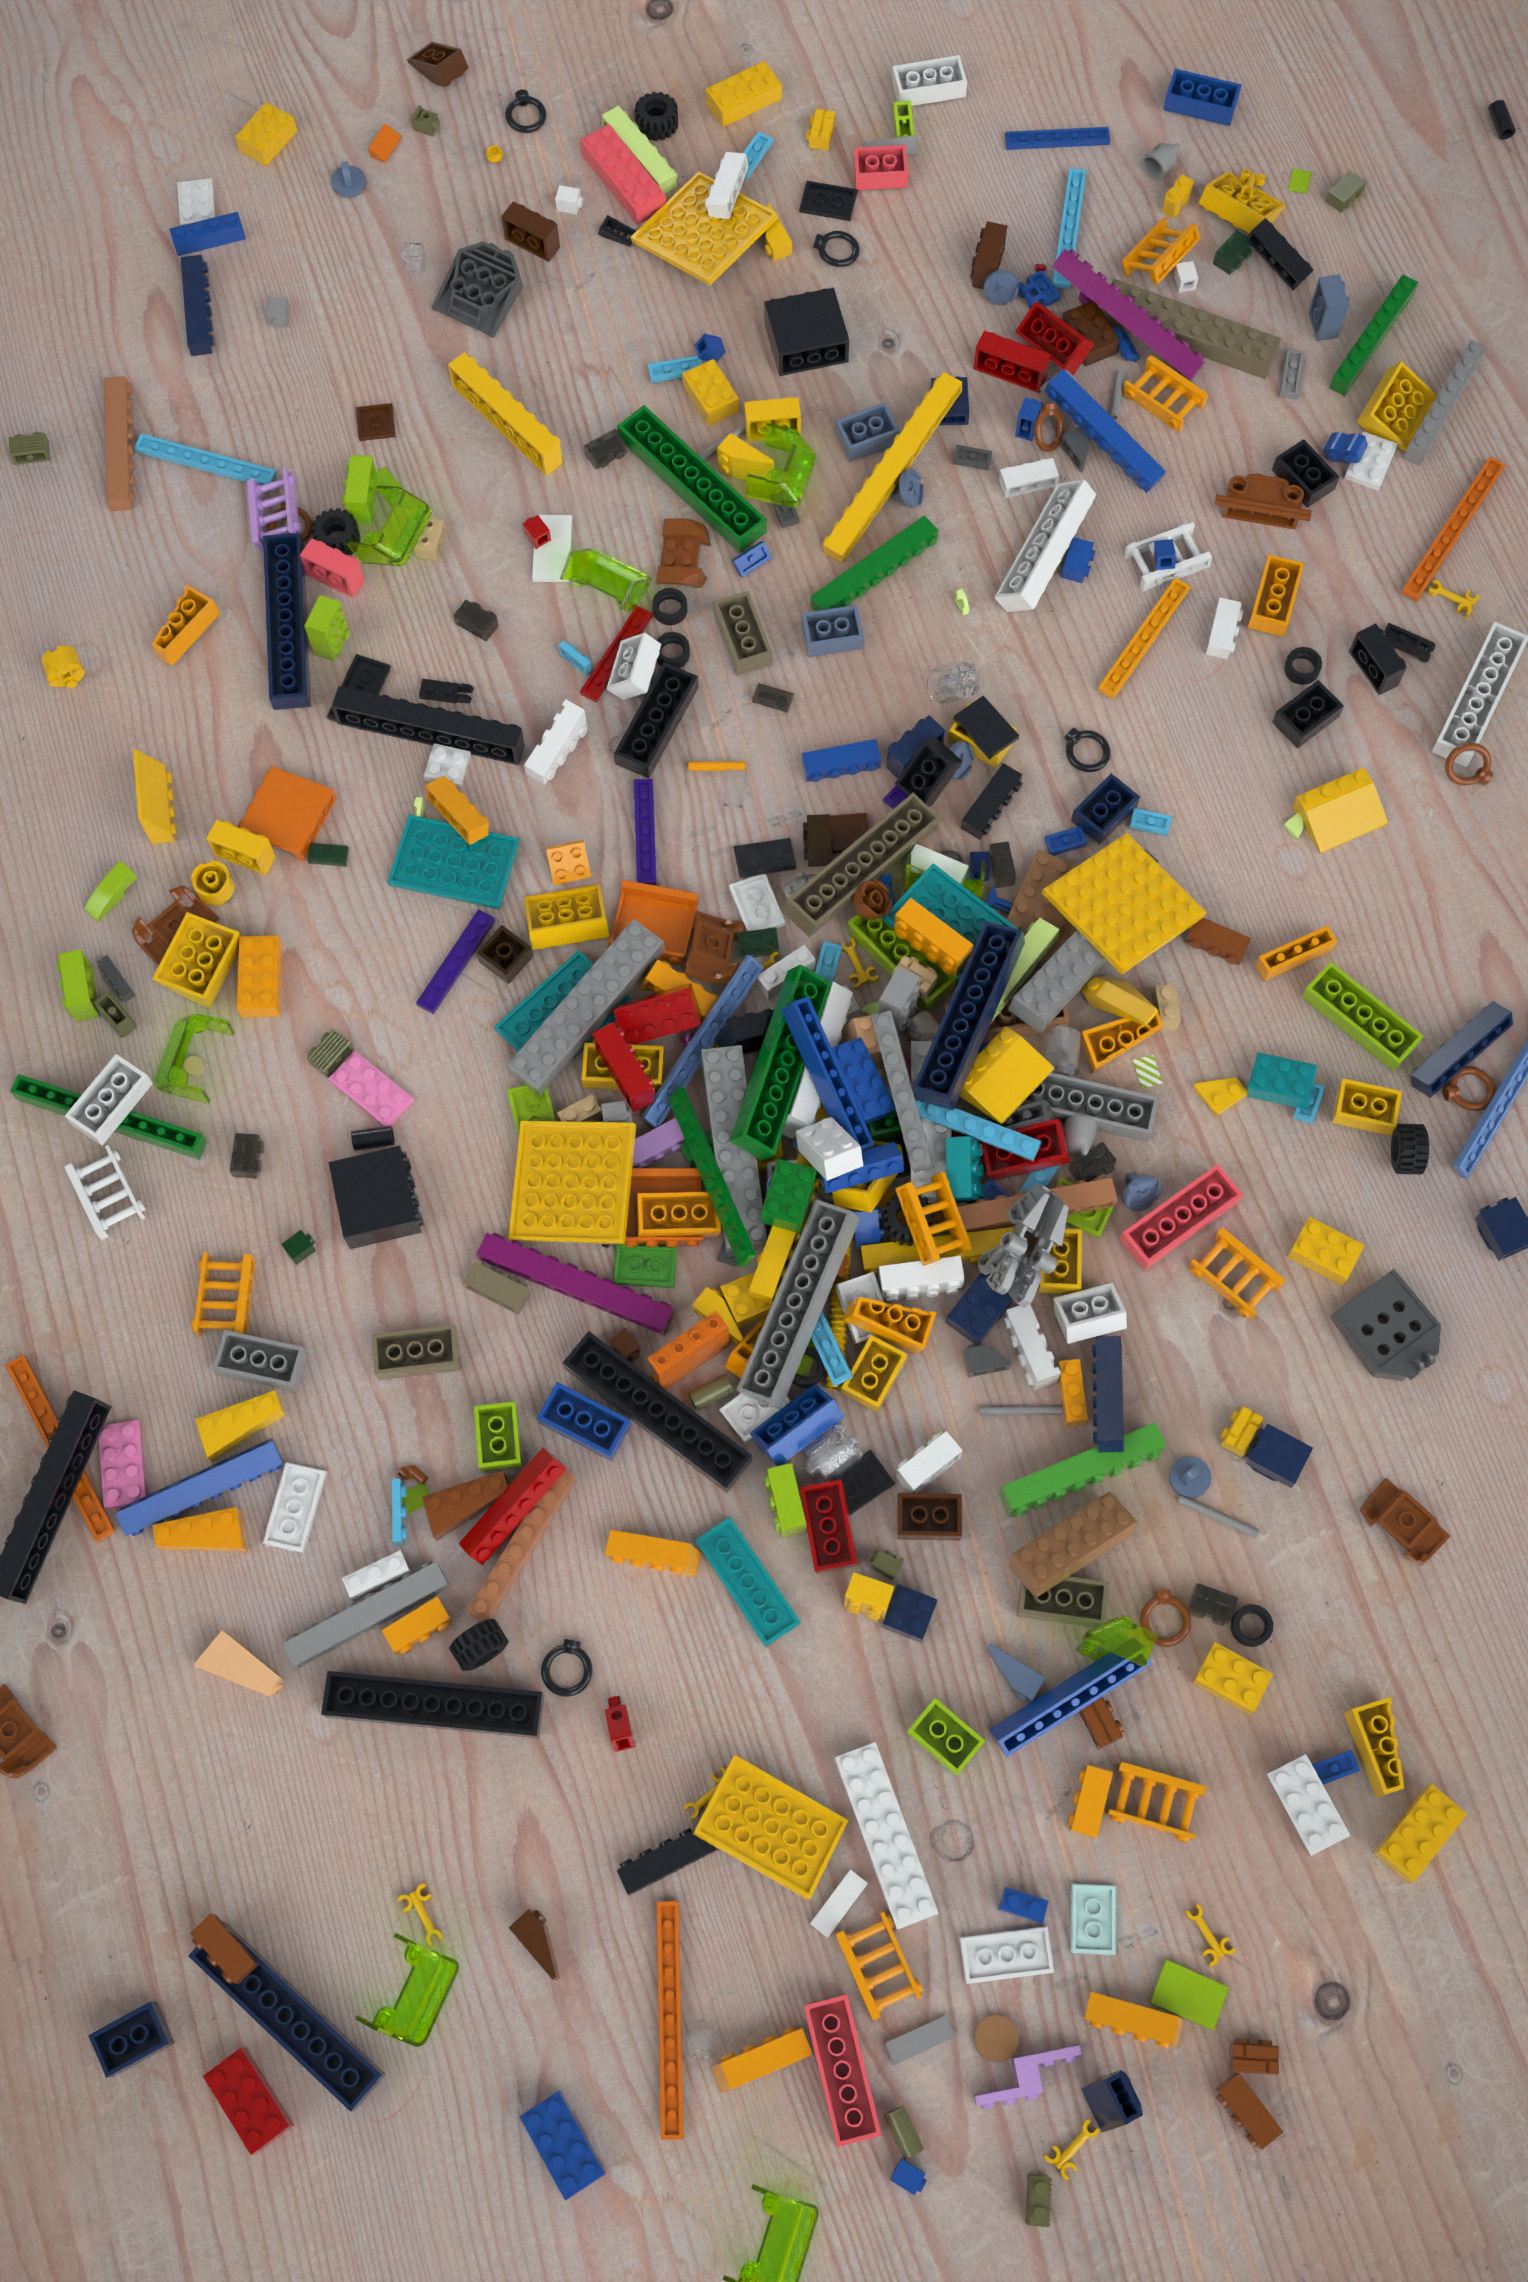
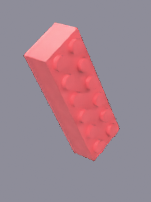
M610 124L580 139L581 154L637 225L651 218L666 203L664 192Z
M1217 1164L1122 1232L1119 1240L1143 1270L1146 1271L1241 1201L1243 1194Z
M848 1995L804 2005L837 2147L882 2136Z

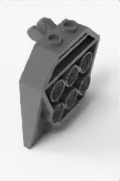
M483 241L459 249L433 303L432 309L494 338L523 288L514 255L508 250L503 251L493 243L488 244Z
M1392 1269L1329 1316L1373 1377L1395 1381H1404L1406 1378L1412 1380L1424 1368H1428L1436 1361L1434 1357L1439 1353L1441 1324L1395 1269ZM1393 1305H1398L1401 1308V1312H1396ZM1377 1317H1383L1386 1324H1381ZM1409 1324L1415 1325L1417 1332L1412 1331ZM1361 1328L1369 1330L1370 1336L1364 1335ZM1393 1336L1400 1337L1402 1343H1396ZM1377 1348H1383L1386 1351V1355H1381Z

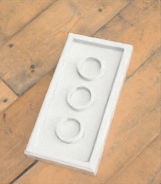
M539 515L550 530L551 541L538 549L534 548L533 582H570L572 515Z
M285 1462L262 1544L299 1553L305 1552L326 1478V1471Z
M1048 1926L959 1937L966 1984L1055 1973Z

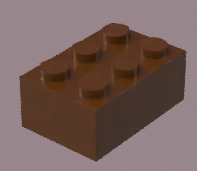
M514 201L501 216L505 240L547 262L559 250L558 225L553 220L547 219L538 212H533L524 205Z
M987 221L985 228L981 229L979 239L982 240L977 243L975 253L978 254H976V257H973L970 279H973L972 287L983 289L987 276L999 270L1005 250L1008 225Z
M1091 301L1063 312L1062 319L1094 343V346L1083 361L1085 367L1117 354L1119 339L1098 304Z
M898 1493L897 1540H961L962 1494Z

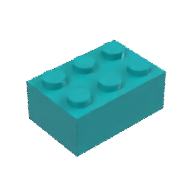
M1258 1052L1248 1085V1097L1308 1110L1318 1075L1317 1065Z
M970 1136L946 1138L947 1179L949 1180V1186L956 1203L975 1202L980 1200L981 1196H984V1187L981 1184L980 1177L983 1176V1165L980 1164L983 1148L979 1141Z

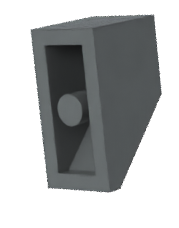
M1079 426L1062 435L1060 447L1081 473L1084 471L1090 438Z
M972 1344L967 1346V1349H964L963 1352L969 1378L1008 1370L1011 1365L1010 1360L985 1345Z

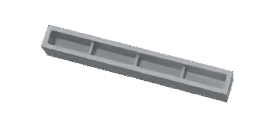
M1473 340L1469 341L1410 442L1403 459L1418 466L1422 464L1480 364L1486 351V346Z
M889 1010L872 1015L911 1168L914 1173L934 1168L893 1014Z
M432 1561L427 1562L421 1566V1570L403 1575L401 1577L402 1580L399 1582H390L382 1587V1591L376 1594L372 1592L364 1596L363 1601L357 1604L356 1602L348 1604L344 1607V1611L339 1614L336 1612L325 1617L324 1622L320 1624L313 1623L305 1628V1632L299 1635L295 1633L287 1637L286 1642L282 1643L292 1666L295 1669H299L450 1588L437 1562L432 1563Z

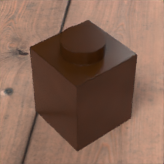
M626 1328L609 1340L610 1346L614 1351L626 1360L633 1362L640 1356L641 1346Z

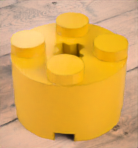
M71 646L56 647L57 650L53 652L50 650L45 652L41 658V663L49 685L51 687H67L69 689L76 687L77 682L85 674L76 650Z
M211 860L208 863L199 864L192 872L191 881L199 899L204 903L222 906L233 895L235 883L229 870L223 863Z

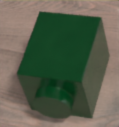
M302 1230L281 1244L296 1265L316 1251L313 1246L316 1242L309 1233L305 1235Z

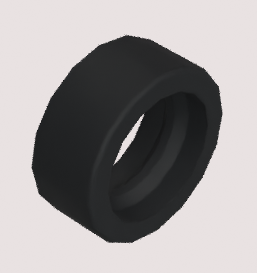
M664 588L658 591L653 598V615L661 624L676 625L686 617L688 612L687 598L680 590ZM673 599L681 604V608L678 612L666 614L659 610V605L665 600Z
M667 632L656 640L661 643L659 656L656 660L660 666L666 662L681 668L689 661V642L682 634ZM675 643L683 647V653L677 658H666L662 655L661 649L667 644Z
M1299 647L1292 650L1287 656L1284 666L1286 676L1295 684L1306 685L1314 682L1322 668L1321 656L1317 651L1308 647ZM1295 659H1307L1314 665V670L1311 673H1300L1294 669L1292 663Z
M811 1347L806 1348L803 1356H810L816 1361L817 1371L814 1376L808 1379H801L795 1374L792 1384L801 1388H809L813 1384L819 1383L824 1375L825 1366L818 1351Z
M1250 1604L1243 1606L1234 1614L1231 1620V1631L1233 1637L1240 1644L1247 1647H1256L1262 1645L1270 1638L1274 1623L1271 1615L1265 1608ZM1254 1613L1262 1618L1265 1626L1264 1632L1260 1637L1248 1638L1241 1632L1239 1627L1240 1620L1245 1614Z

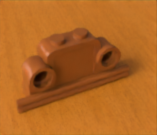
M1258 473L1248 474L1246 478L1243 476L1232 477L1228 484L1227 495L1217 494L1215 499L1216 506L1224 507L1223 518L1294 530L1298 520L1310 521L1312 510L1300 509L1304 497V491L1301 487L1289 485L1287 480L1280 477L1265 476Z

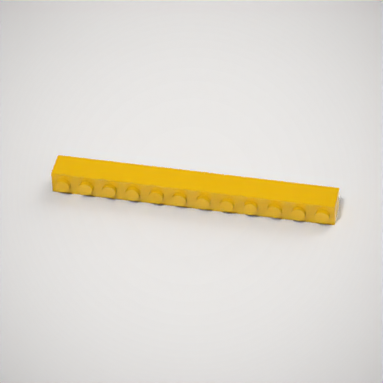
M945 372L935 379L933 388L925 393L923 402L920 406H916L912 418L905 422L901 434H897L894 438L892 447L885 451L882 461L875 465L873 474L870 478H866L862 490L855 494L851 506L845 508L843 517L834 524L830 536L827 535L823 541L825 554L843 564L898 485L903 471L909 469L961 394L962 382Z
M822 1101L815 1114V1123L829 1118ZM799 1153L796 1163L814 1168L807 1161V1159L801 1153ZM819 1177L817 1178V1182L815 1185V1188L817 1189L820 1186ZM812 1195L810 1207L814 1203L815 1195ZM807 1213V1215H806V1218H805V1221H804V1225H805L806 1222H807L809 1213ZM772 1226L749 1288V1297L773 1304L780 1282L786 1273L787 1263L791 1261L794 1254V1244L799 1242L802 1232L797 1233Z

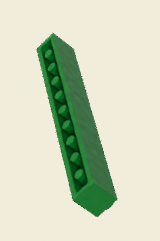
M20 1074L17 1075L10 1090L11 1094L18 1101L64 1116L82 1096L81 1094ZM133 1111L129 1112L114 1131L200 1160L207 1144L206 1139L200 1133Z

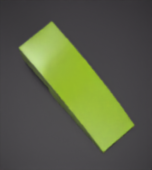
M119 861L95 889L84 910L99 922L125 896L124 891L137 879L135 873L123 862Z

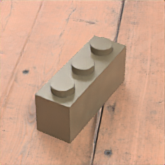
M474 1262L463 1281L466 1289L518 1315L530 1296L527 1284L520 1280H517V1282L511 1280L510 1276L502 1271H499V1273L493 1271L492 1267L484 1262L481 1264Z

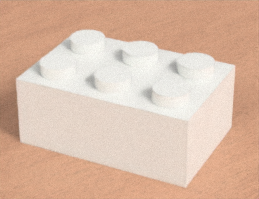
M646 633L622 640L607 690L622 700L647 693L650 688L651 677L655 671L654 667L659 656L661 643Z
M832 1117L825 1118L820 1122L795 1131L798 1151L827 1181L863 1166L861 1146Z
M1113 1283L1054 1298V1314L1067 1344L1127 1328L1126 1310Z
M947 1431L943 1434L940 1432L930 1440L931 1443L927 1447L921 1446L914 1452L915 1455L912 1459L906 1458L898 1465L896 1479L907 1493H918L960 1460L963 1450Z

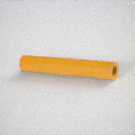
M689 761L688 769L689 771H746V761Z

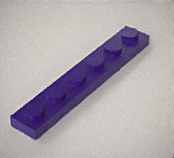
M634 779L637 882L657 886L653 779Z
M479 909L477 910L417 1000L416 1004L418 1007L434 1015L495 923L494 917Z

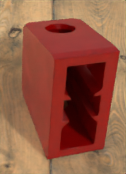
M620 1696L608 1698L609 1708L605 1709V1716L614 1751L618 1752L636 1747L626 1705L621 1704Z

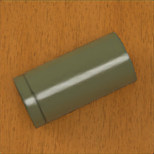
M723 1374L689 1392L688 1396L696 1411H699L733 1393L734 1390L727 1376Z
M904 2105L884 2115L904 2160L924 2150Z

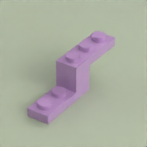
M1080 2045L1012 2058L1017 2087L974 2095L975 2105H981V2109L995 2107L994 2102L1003 2101V2104L1007 2105L1016 2103V2098L1025 2096L1026 2100L1039 2098L1038 2093H1043L1044 2091L1038 2063H1041L1042 2067L1055 2065L1054 2060L1063 2059L1064 2063L1076 2061L1077 2056L1082 2055Z

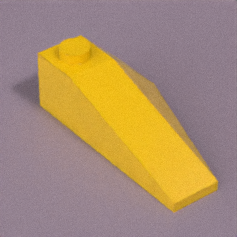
M1094 976L1081 990L1091 1007L1145 1026L1158 1013L1157 1008L1127 980L1115 976Z

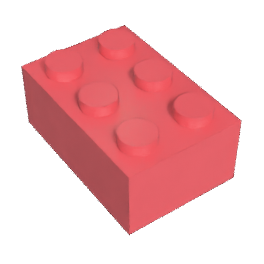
M906 145L856 147L853 149L855 189L908 188Z
M311 538L300 554L307 576L354 598L365 582L357 558L347 556L339 549L327 546L323 541H316Z

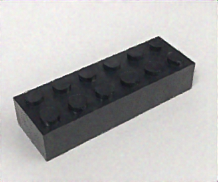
M666 662L663 663L614 752L616 765L650 778L699 688L697 675Z

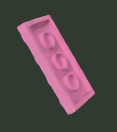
M356 1051L328 1078L330 1083L383 1126L392 1125L414 1102L413 1097Z
M134 1420L104 1425L98 1437L104 1508L111 1509L125 1506L146 1496L147 1488L141 1421Z

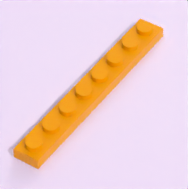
M1174 578L1101 682L1097 691L1113 700L1190 591V585Z

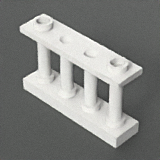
M1194 522L1184 523L1178 528L1139 542H1132L1126 546L1125 559L1134 556L1143 573L1140 582L1142 592L1171 582L1174 578L1179 579L1210 567L1212 555L1210 552L1200 553L1191 537L1195 526ZM1184 538L1194 557L1187 560L1183 559L1174 541ZM1173 539L1177 562L1175 568L1151 572L1141 553L1151 551L1154 556V541Z
M109 1145L105 1146L109 1155L81 1169H76L72 1163L64 1166L95 1233L101 1240L109 1237L106 1231L109 1229V1226L135 1213L142 1220L146 1218L143 1213L146 1210L141 1199L137 1201L118 1162L121 1160L116 1149L112 1150ZM113 1163L117 1172L89 1186L87 1184L84 1185L82 1179L85 1178V1175ZM121 1179L125 1189L97 1203L96 1201L92 1202L90 1196L93 1195V1192ZM129 1196L133 1204L132 1206L106 1219H100L98 1213L101 1212V1209Z

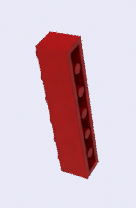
M542 1447L460 1541L459 1545L471 1558L483 1566L567 1468L554 1455Z

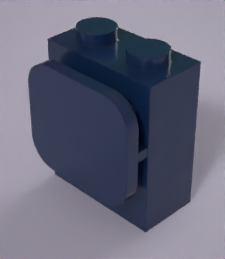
M954 377L962 382V392L939 425H968L969 397L967 377ZM931 378L930 390L933 388L936 378Z
M1508 1197L1503 1198L1497 1202L1496 1206L1491 1207L1488 1205L1479 1210L1480 1213L1475 1218L1478 1232L1488 1249L1494 1252L1498 1261L1528 1249V1217L1516 1197L1510 1200Z
M1267 1423L1264 1429L1260 1427L1256 1433L1255 1439H1257L1255 1446L1251 1445L1245 1455L1248 1457L1246 1464L1272 1481H1279L1292 1488L1313 1447Z
M1122 2070L1113 2072L1081 2088L1101 2132L1124 2126L1143 2116V2109L1128 2076Z

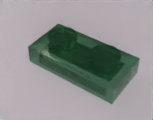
M310 843L307 861L309 864L347 867L349 847Z

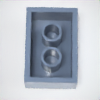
M1340 274L1319 277L1308 311L1317 341L1338 338L1339 332L1342 330L1343 320L1346 318L1347 308L1350 307V298L1346 296L1345 282L1342 281Z
M886 403L835 420V435L849 462L891 447L896 435L900 434V430Z
M857 605L802 613L801 625L808 657L863 649L864 636Z

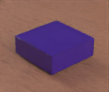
M895 785L883 798V802L894 809L908 796Z

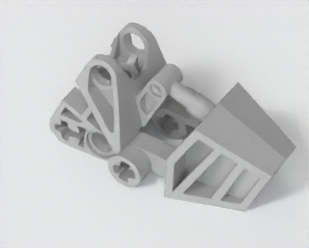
M1036 1183L1007 1210L1010 1222L1016 1225L1013 1233L1010 1231L1004 1233L999 1245L985 1251L978 1261L980 1272L985 1275L990 1274L986 1281L991 1289L1001 1295L1008 1292L1013 1301L1022 1307H1027L1033 1301L1042 1279L1040 1271L1050 1274L1056 1268L1057 1259L1050 1255L1049 1252L1053 1245L1062 1246L1069 1208L1055 1192L1040 1183ZM1026 1230L1039 1238L1030 1259H1027L1024 1254L1028 1246L1027 1239L1024 1238ZM989 1257L987 1263L984 1265L985 1259Z

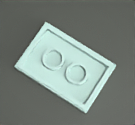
M1071 1883L1070 1953L1116 1955V1885Z

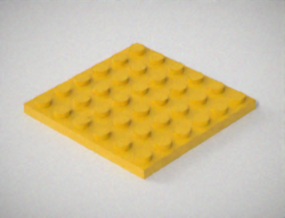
M698 171L630 238L635 245L710 286L778 219V214L739 193L729 219L709 217L708 210L705 208V201L710 195V188L714 184L715 179Z
M1128 833L1094 854L1042 891V894L1121 975L1201 920L1207 913Z
M521 1121L508 1240L625 1245L636 1124L618 1122Z

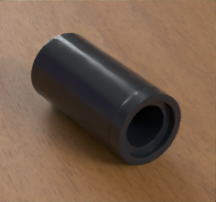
M1504 100L1493 102L1489 106L1488 111L1497 134L1501 140L1508 139L1515 134L1516 128Z
M392 1125L351 1131L354 1151L395 1144Z

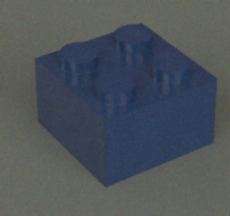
M897 1584L882 1628L922 1643L938 1599Z

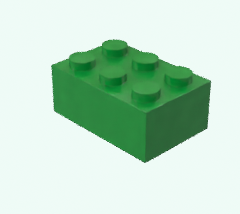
M778 1159L761 1212V1223L801 1233L817 1182L818 1171L812 1167Z

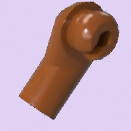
M414 1465L404 1466L396 1471V1477L401 1480L415 1479L421 1485L428 1480V1476Z

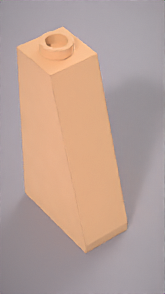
M223 1630L194 1663L197 1668L268 1697L275 1696L283 1687L282 1683L284 1680Z

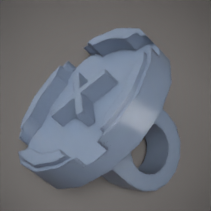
M348 161L341 162L342 167L338 168L331 177L333 190L342 197L352 198L358 196L363 188L365 189L366 187L365 174L360 168L349 165Z
M1003 269L992 272L984 281L983 291L986 298L997 305H1004L1006 302L1013 301L1019 291L1018 279L1013 273Z
M913 469L903 471L899 483L890 497L895 501H904L908 507H917L924 498V486L920 484V475ZM897 489H900V492L895 495Z
M957 741L949 749L963 762L952 776V779L961 780L972 769L970 764L971 760H974V752L969 743Z
M1136 1172L1126 1174L1125 1183L1127 1187L1122 1196L1124 1204L1132 1211H1143L1151 1207L1155 1198L1158 1199L1161 1194V1184L1151 1175L1139 1176Z
M1194 1456L1182 1457L1170 1469L1169 1482L1172 1489L1178 1495L1187 1498H1197L1203 1495L1210 1487L1211 1471L1200 1458Z

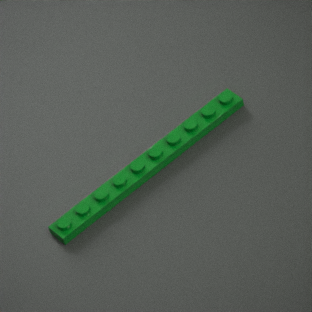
M678 1087L668 1098V1101L739 1267H746L756 1256L755 1250L684 1087Z

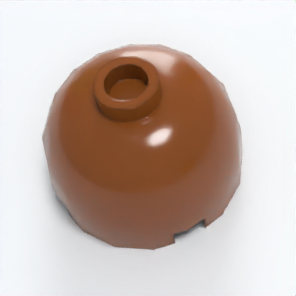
M868 880L860 884L852 898L855 911L859 916L868 920H876L887 915L891 910L892 900H889L887 895L889 893L887 887L878 880Z

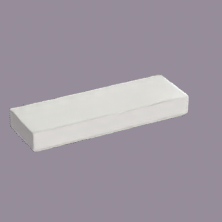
M850 1869L810 1924L828 1938L868 1883Z

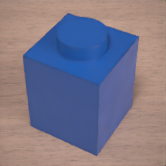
M704 333L694 344L698 358L701 360L709 361L714 359L717 362L726 353L721 337Z
M1173 539L1154 541L1156 570L1175 568L1176 553Z
M902 2158L899 2159L890 2177V2181L913 2195L917 2191L921 2193L927 2180L924 2178L925 2172Z

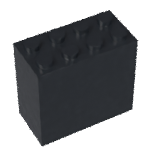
M834 287L764 301V324L779 377L849 362V337Z
M401 1146L328 1162L343 1238L350 1249L422 1233L420 1226L424 1224L418 1208L420 1207L418 1196L415 1193V1189H413L416 1186L410 1171L412 1169L407 1152H403Z

